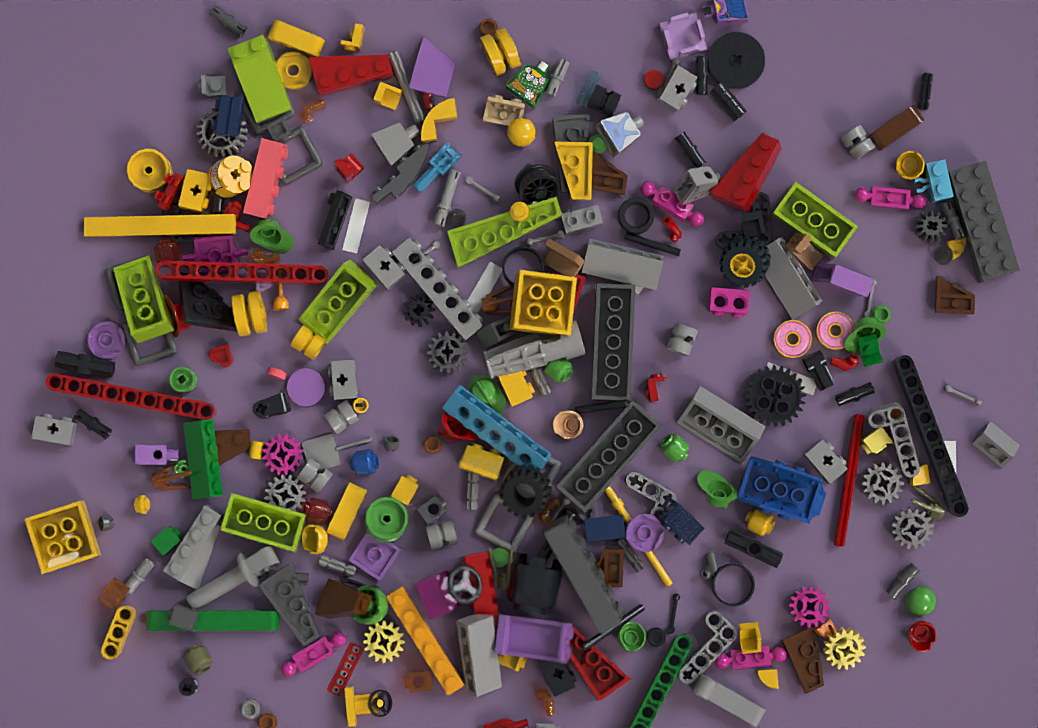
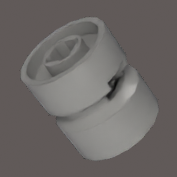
M862 125L857 126L840 138L845 147L850 148L849 153L854 161L875 148L871 139L865 137L867 133ZM859 137L861 142L854 145L852 141Z
M675 323L671 332L673 337L669 338L666 349L681 355L690 356L693 347L691 342L695 341L698 330Z
M347 400L338 405V410L331 409L324 414L337 435L347 429V424L352 425L360 420Z
M311 458L297 476V479L304 484L309 483L310 488L319 494L333 473L326 468L321 469L320 464Z
M453 520L444 521L440 526L437 523L426 526L432 550L442 548L444 544L447 546L458 544Z

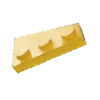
M554 142L572 200L591 201L593 142Z

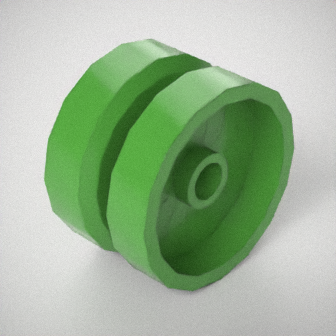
M383 497L377 499L369 506L365 515L364 526L366 532L373 540L379 543L396 541L402 536L408 524V513L405 506L394 498ZM386 517L390 519L387 523L383 521Z

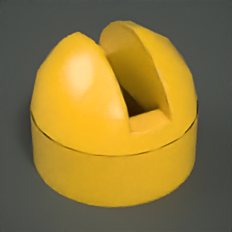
M356 398L352 404L354 411L358 413L366 412L369 406L364 398ZM364 403V406L355 407V404Z

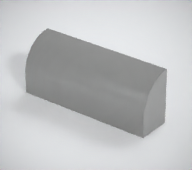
M782 236L766 246L769 249L767 254L771 255L765 277L792 320L823 302L797 258L785 247L787 242Z
M589 239L582 273L656 290L664 256Z
M476 614L457 620L466 692L479 697L502 687L498 654H495L496 637L493 616Z

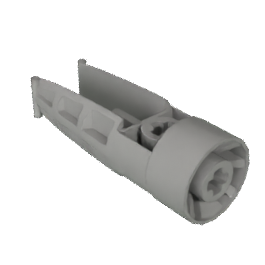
M576 320L572 321L571 335L546 333L538 335V333H534L499 345L488 351H483L490 378L548 365L547 362L563 357L569 360L586 355Z

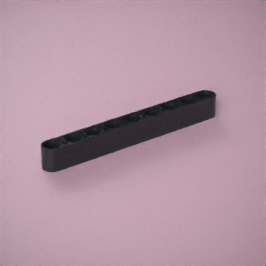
M908 355L899 356L894 360V369L947 509L952 516H965L969 509L968 503L914 361ZM901 359H905L908 362L906 369H902L899 366ZM908 377L914 379L915 384L913 387L907 386L906 379ZM915 395L921 397L920 405L914 404L913 397ZM921 413L928 415L926 423L920 421ZM928 431L934 432L935 439L933 441L927 439ZM935 449L941 450L942 456L940 459L934 457ZM942 467H946L949 471L946 477L940 474ZM949 485L955 487L956 491L953 495H949L947 492ZM956 503L962 505V511L958 514L954 511Z

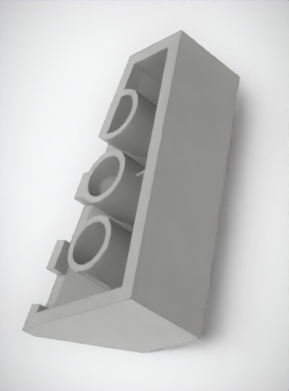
M205 505L165 567L164 572L196 590L199 589L224 515L211 506Z

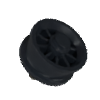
M527 164L525 169L515 179L514 186L519 194L520 201L527 204V206L558 197L560 193V184L556 179L553 169L545 164Z

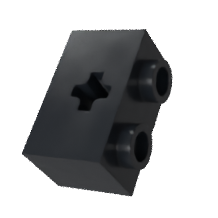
M538 660L554 697L576 687L574 682H577L573 671L569 672L566 667L569 664L568 660L567 663ZM556 668L564 671L561 673L562 677L559 678L557 675H553Z

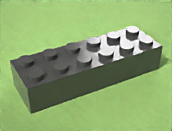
M982 161L949 171L948 174L954 196L952 199L957 215L961 219L960 224L966 234V244L978 282L982 283L1020 271L987 162Z
M596 284L591 400L619 401L627 399L631 401L635 285Z
M630 401L629 407H625L557 483L555 488L580 511L585 513L659 430L661 425L635 401Z
M566 514L547 524L544 535L600 634H603L622 623V612L624 609L619 601H615L613 597L615 594L610 584L606 585L604 582L605 575L601 568L597 569L594 562H596L593 553L591 551L588 552L585 548L586 541L584 537L576 532L577 526L573 518L569 519Z

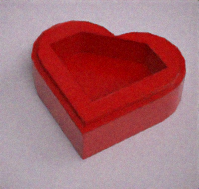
M229 344L215 347L209 351L211 361L218 362L222 367L232 365L233 356Z

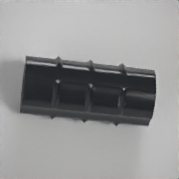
M723 82L710 92L715 101L718 102L734 122L747 112L742 103L737 100Z

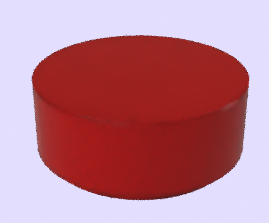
M658 70L648 71L644 78L645 85L652 90L660 88L664 81L662 73Z

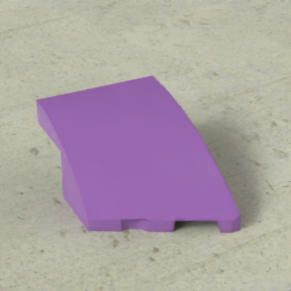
M424 37L409 89L447 98L456 63Z

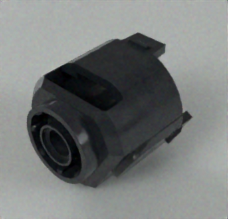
M517 552L515 561L512 564L507 598L509 601L514 602L513 609L546 615L547 609H552L556 606L563 566L559 560L553 559L551 568L545 567L546 559L531 556L530 563L527 564V554Z

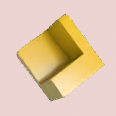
M380 82L373 100L377 104L396 110L402 96V90Z
M758 622L739 624V640L742 654L761 652V635Z

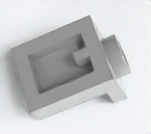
M201 75V80L198 81L199 92H202L204 97L227 96L226 76L206 77Z

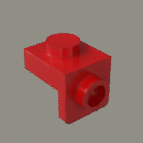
M661 373L650 375L651 379L646 380L645 396L646 399H650V402L659 401L656 382L667 380V377H662Z

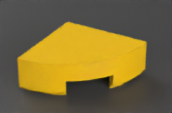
M966 237L961 240L958 238V241L951 240L946 242L951 260L958 258L964 251Z
M928 464L919 466L920 471L918 475L910 478V486L930 483Z
M777 669L757 670L760 680L765 685L778 689Z

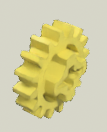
M386 620L383 621L382 625L376 623V628L369 627L371 633L366 632L364 634L368 637V639L363 640V643L368 644L364 650H370L369 657L376 656V662L379 658H382L383 663L386 662V658L392 662L393 656L397 658L400 656L397 651L404 650L400 646L405 643V640L400 638L404 633H398L399 626L393 628L394 622H391L389 625H387ZM383 629H388L394 634L389 635ZM376 632L377 640L371 643L372 636ZM381 637H384V639H389V642L387 643V648L384 646V644L380 645L379 642L382 640ZM397 641V646L392 652L391 645ZM375 649L383 650L385 655L377 653Z
M841 627L840 632L834 629V635L828 634L829 641H824V644L827 646L823 648L824 653H826L824 657L827 661L829 660L832 666L835 665L838 669L842 665L845 670L848 669V665L855 667L854 662H861L859 656L865 655L862 649L866 648L862 643L864 639L859 636L860 634L857 631L853 632L851 628H848L846 631ZM852 639H854L856 647L853 646Z

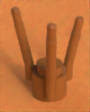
M508 285L493 293L486 294L485 298H481L484 313L489 312L490 315L511 314L510 310H497L496 308H499V303L513 300V296L497 299L495 296L514 287Z
M176 462L164 469L157 470V473L151 475L154 489L161 488V491L168 489H190V485L167 484H170L171 479L191 475L192 471L169 476L165 472L173 469L177 464Z

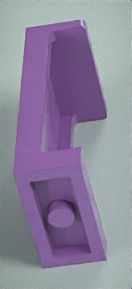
M499 615L495 654L567 663V659L571 655L569 642L573 637L572 624Z

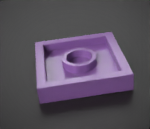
M366 533L349 558V561L381 581L402 549L392 542L379 543Z

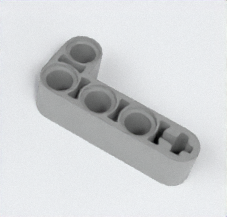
M892 402L871 408L867 413L869 424L874 428L890 426L904 475L907 477L917 476L920 467L902 406L897 402ZM893 409L900 410V414L895 417L891 416L890 412ZM874 414L882 416L877 422L871 420ZM898 427L905 428L903 434L898 435L895 433ZM908 445L910 450L903 453L900 451L901 447ZM906 459H910L912 464V470L908 469V463Z
M715 610L708 611L704 616L706 625L714 633L681 666L678 672L679 679L685 684L694 682L737 636L736 629ZM712 614H716L719 618L718 622L714 625L710 624L708 620ZM725 628H731V637H723L722 632ZM718 642L719 648L716 652L709 650L710 643ZM702 655L706 659L705 663L698 666L695 660L698 656ZM692 663L693 666L696 669H698V671L695 672V670L693 669L690 672L691 678L688 679L687 677H685L683 679V671H690L692 667L689 665Z
M704 674L697 678L691 689L695 694L715 703L755 727L758 726L766 711L761 706Z

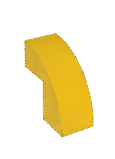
M454 98L437 104L428 113L421 130L422 143L437 142L435 123L457 120Z

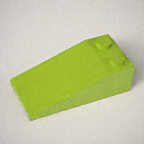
M264 35L228 48L256 123L292 110L269 41Z
M148 255L113 268L131 336L138 343L174 331L171 316L150 256Z
M349 259L340 266L298 320L313 331L314 334H318L326 339L325 343L328 344L366 301L379 283Z

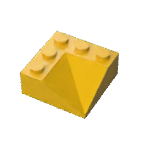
M525 270L516 272L509 330L571 335L577 278Z
M84 500L25 518L42 574L102 555Z

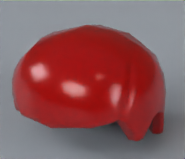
M924 620L915 622L908 629V642L916 651H929L932 644L937 640L936 629L930 622Z

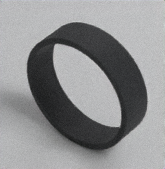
M518 246L511 249L505 255L502 263V273L507 283L514 287L515 283L507 277L504 265L507 258L514 252L525 250L535 254L542 265L541 273H544L543 258L535 249L528 246Z
M726 564L720 567L712 578L713 593L725 605H743L749 601L754 593V577L742 565ZM729 566L743 568L749 574L752 582L748 597L735 604L726 603L721 600L715 590L717 575L721 570Z

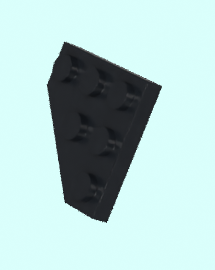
M180 272V275L186 276L189 274ZM178 281L183 324L237 332L233 307L229 308L222 301L224 298L213 288L210 290L203 282Z

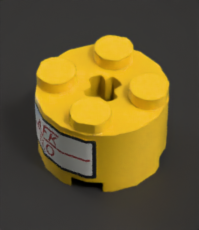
M228 156L210 167L208 182L217 191L215 192L217 195L222 197L235 196L250 188L252 165L249 161H245L239 156Z

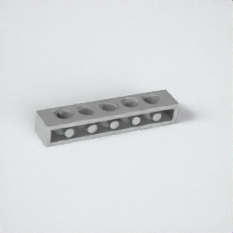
M409 237L393 250L392 254L462 338L467 341L483 328L481 323L484 320L477 312L475 314L471 312L469 302L465 298L460 299L457 295L459 290L453 283L449 285L445 281L447 276L440 268L436 270L432 265L434 260L428 253L424 255L420 251L423 247L416 239L412 241ZM411 255H419L420 261L417 264L410 263L409 258ZM424 269L432 271L430 278L425 279L422 277L421 274ZM441 283L445 286L442 293L434 291L436 284ZM449 298L456 299L457 305L454 308L446 306V301ZM467 313L469 320L466 323H461L458 320L459 314Z

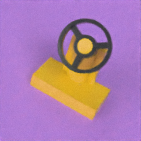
M346 686L344 688L348 727L357 725L356 715L371 713L376 717H384L392 709L391 695L385 690H375L371 694L354 695V686ZM385 694L389 701L387 710L384 708L385 701L383 698ZM380 709L384 714L378 715L376 713H379Z

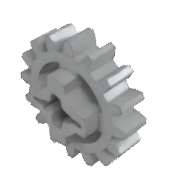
M880 463V467L873 464V470L867 468L866 470L869 474L862 475L866 479L865 482H861V485H866V488L862 491L869 493L867 499L874 498L873 503H877L878 500H880L881 504H885V500L892 503V497L898 499L899 497L896 493L903 491L899 488V485H904V482L899 481L902 475L896 474L898 468L891 469L892 464H888L887 467H885L884 463ZM881 470L889 472L892 476H885ZM874 475L875 479L873 483L870 484L871 477ZM881 480H886L885 488L879 487L878 484ZM895 483L894 489L891 492L890 488ZM873 491H880L883 497L876 495Z
M281 475V480L274 477L275 483L269 482L268 484L271 488L265 489L269 496L264 498L270 500L268 504L278 506L273 499V496H276L279 500L278 507L297 512V507L303 508L300 503L306 502L302 495L307 494V491L301 490L305 485H298L299 479L293 481L292 475H289L288 479H286L285 475ZM285 482L283 488L275 489L277 485ZM292 484L296 487L298 495L294 494ZM288 490V494L294 498L283 500L284 497L277 494V492L282 493ZM289 502H296L292 507L286 508Z
M908 507V512L906 513L900 510L901 516L895 515L897 522H892V526L896 527L892 529V534H897L894 537L895 541L900 539V546L906 543L907 549H910L911 545L918 549V544L924 547V541L931 540L928 535L934 534V531L930 529L934 527V524L929 522L931 516L925 517V510L919 513L918 507L914 511H911V508ZM914 516L921 518L923 521L916 520ZM905 518H907L908 520L905 522V524H902V525L900 526L901 522H902ZM912 524L916 527L914 532H911L910 529ZM925 532L923 536L918 539L920 533ZM903 535L909 536L911 540L906 539Z

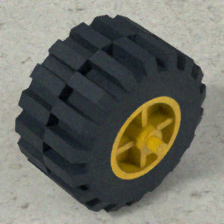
M740 235L737 239L733 238L726 245L720 256L719 265H721L720 271L724 272L723 277L725 279L729 278L730 284L734 282L737 287L743 285L744 288H748L750 284L754 286L763 279L770 266L771 255L767 254L769 251L768 247H763L765 244L763 241L758 242V238L755 236L751 239L750 235H746L745 238Z

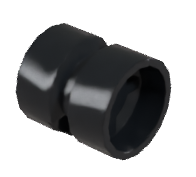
M597 84L587 107L595 111L601 109L602 114L612 117L622 95L614 91L607 92V88Z

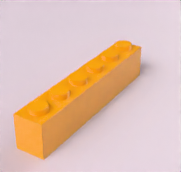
M402 586L386 596L447 695L463 687L465 682L405 587Z

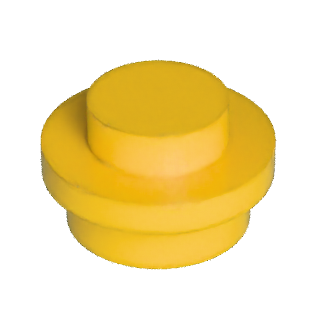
M516 202L510 208V215L516 221H523L529 216V207L523 202Z
M145 495L135 498V511L146 514L150 509V500Z

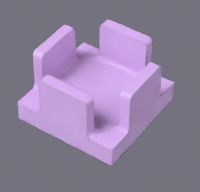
M684 13L670 17L669 21L659 23L670 61L707 50L703 27L696 13L690 15Z

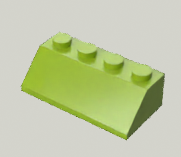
M231 493L220 530L297 552L306 514Z

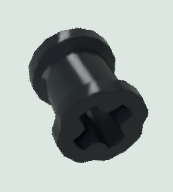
M191 677L185 678L179 684L180 693L184 696L194 694L199 686L198 681ZM191 683L193 685L191 690H186L185 686Z

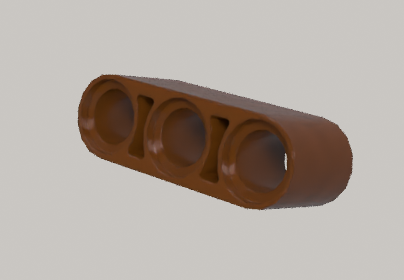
M912 105L874 131L869 137L880 152L925 120L917 108Z

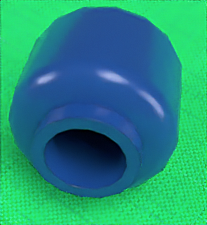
M370 449L356 451L349 461L350 468L359 476L373 474L379 468V457L377 453Z

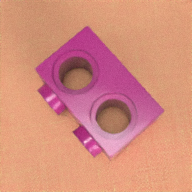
M711 287L708 312H713L712 315L724 316V313L732 314L731 317L743 318V315L748 314L750 291ZM716 297H721L724 300L723 307H717L714 304ZM735 299L742 300V309L734 307L733 302Z

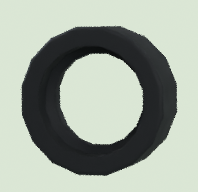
M640 197L626 200L620 207L618 214L619 224L625 231L631 234L646 232L653 224L655 218L654 208L650 202ZM632 205H641L647 211V221L640 227H633L626 221V210Z

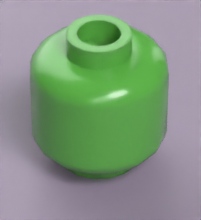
M564 357L547 362L548 365L544 369L545 374L557 383L561 381L566 382L573 373L571 362Z
M678 434L667 435L660 444L662 446V454L671 462H682L689 455V444Z

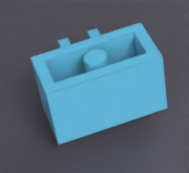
M945 159L926 163L924 169L925 179L916 178L913 180L914 183H926L922 189L915 191L918 194L928 189L931 203L949 200L954 197Z

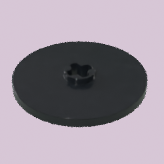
M731 32L721 36L714 42L708 55V66L712 76L718 83L723 82L727 88L742 89L754 84L760 78L765 67V54L760 43L751 35L743 32ZM733 56L741 58L740 65L732 63L734 60Z

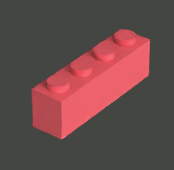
M264 138L261 139L243 213L269 219L273 215L275 205H273L274 197L278 196L280 188L277 186L279 178L283 177V162L289 154L287 144Z

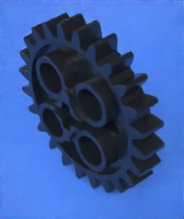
M772 365L771 370H769L768 366H765L764 373L758 369L759 376L752 374L751 376L754 381L748 380L747 383L750 385V388H744L745 391L749 392L748 395L743 396V398L749 399V402L744 404L745 406H751L748 413H755L753 419L760 417L759 423L766 420V426H769L771 422H773L774 427H777L778 422L785 426V420L792 423L791 416L798 418L796 411H803L799 405L806 403L801 400V397L806 396V394L801 393L805 386H799L802 379L795 380L797 373L790 375L791 369L789 368L784 372L783 366H780L779 370L776 369L775 365ZM765 379H769L772 382L770 390L763 387ZM779 379L780 383L776 393L779 399H775L773 412L770 413L773 397L770 394L775 392L776 381ZM783 384L790 385L791 392L789 394L782 392ZM760 398H765L768 401V406L765 409L761 408L758 404ZM780 402L786 404L787 409L784 413H780L777 410V405Z

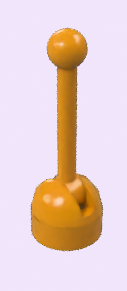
M278 270L279 279H282L283 270ZM278 284L279 296L274 300L273 310H288L289 303L283 297L282 284Z

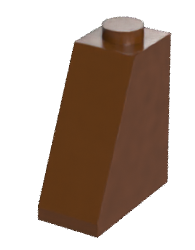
M328 578L315 615L328 619L365 615L373 596L345 583Z

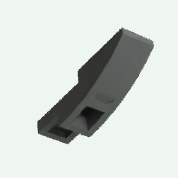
M421 144L412 150L413 154L407 158L405 156L397 162L398 166L396 168L400 174L398 176L394 174L387 180V185L383 188L379 186L372 192L373 196L371 198L376 205L390 194H393L396 199L399 198L411 186L427 158L429 151L427 144L423 146Z

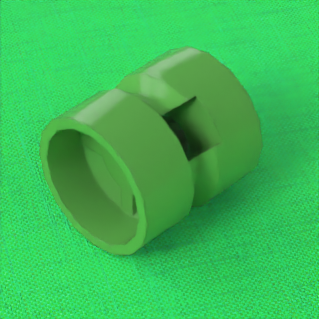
M178 367L171 372L169 382L174 390L188 393L196 388L198 378L193 370Z

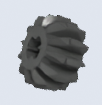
M930 210L928 215L923 212L921 213L922 218H916V222L920 224L914 226V229H920L916 236L922 234L923 242L928 238L929 243H933L934 239L936 241L941 240L940 235L945 236L946 232L942 229L947 228L948 225L942 224L946 219L945 217L939 219V212L933 216V211ZM929 224H934L935 226L930 230H928L927 228Z

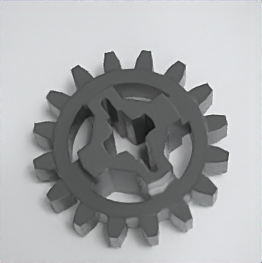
M446 331L445 336L442 337L439 333V339L432 338L434 344H428V347L432 350L428 351L427 355H432L429 362H435L433 368L439 366L440 372L447 369V373H450L451 368L457 371L458 365L464 366L462 360L467 361L468 358L464 354L469 353V351L463 348L467 343H461V336L457 339L455 338L456 333L449 336L448 331ZM444 340V345L440 349H436V346ZM451 340L455 341L460 348H454L451 345ZM447 343L449 349L453 351V354H450L449 361H447L446 355L442 354L443 351H446ZM460 355L458 361L452 364V359ZM436 356L442 357L445 360V365L441 364L436 359Z

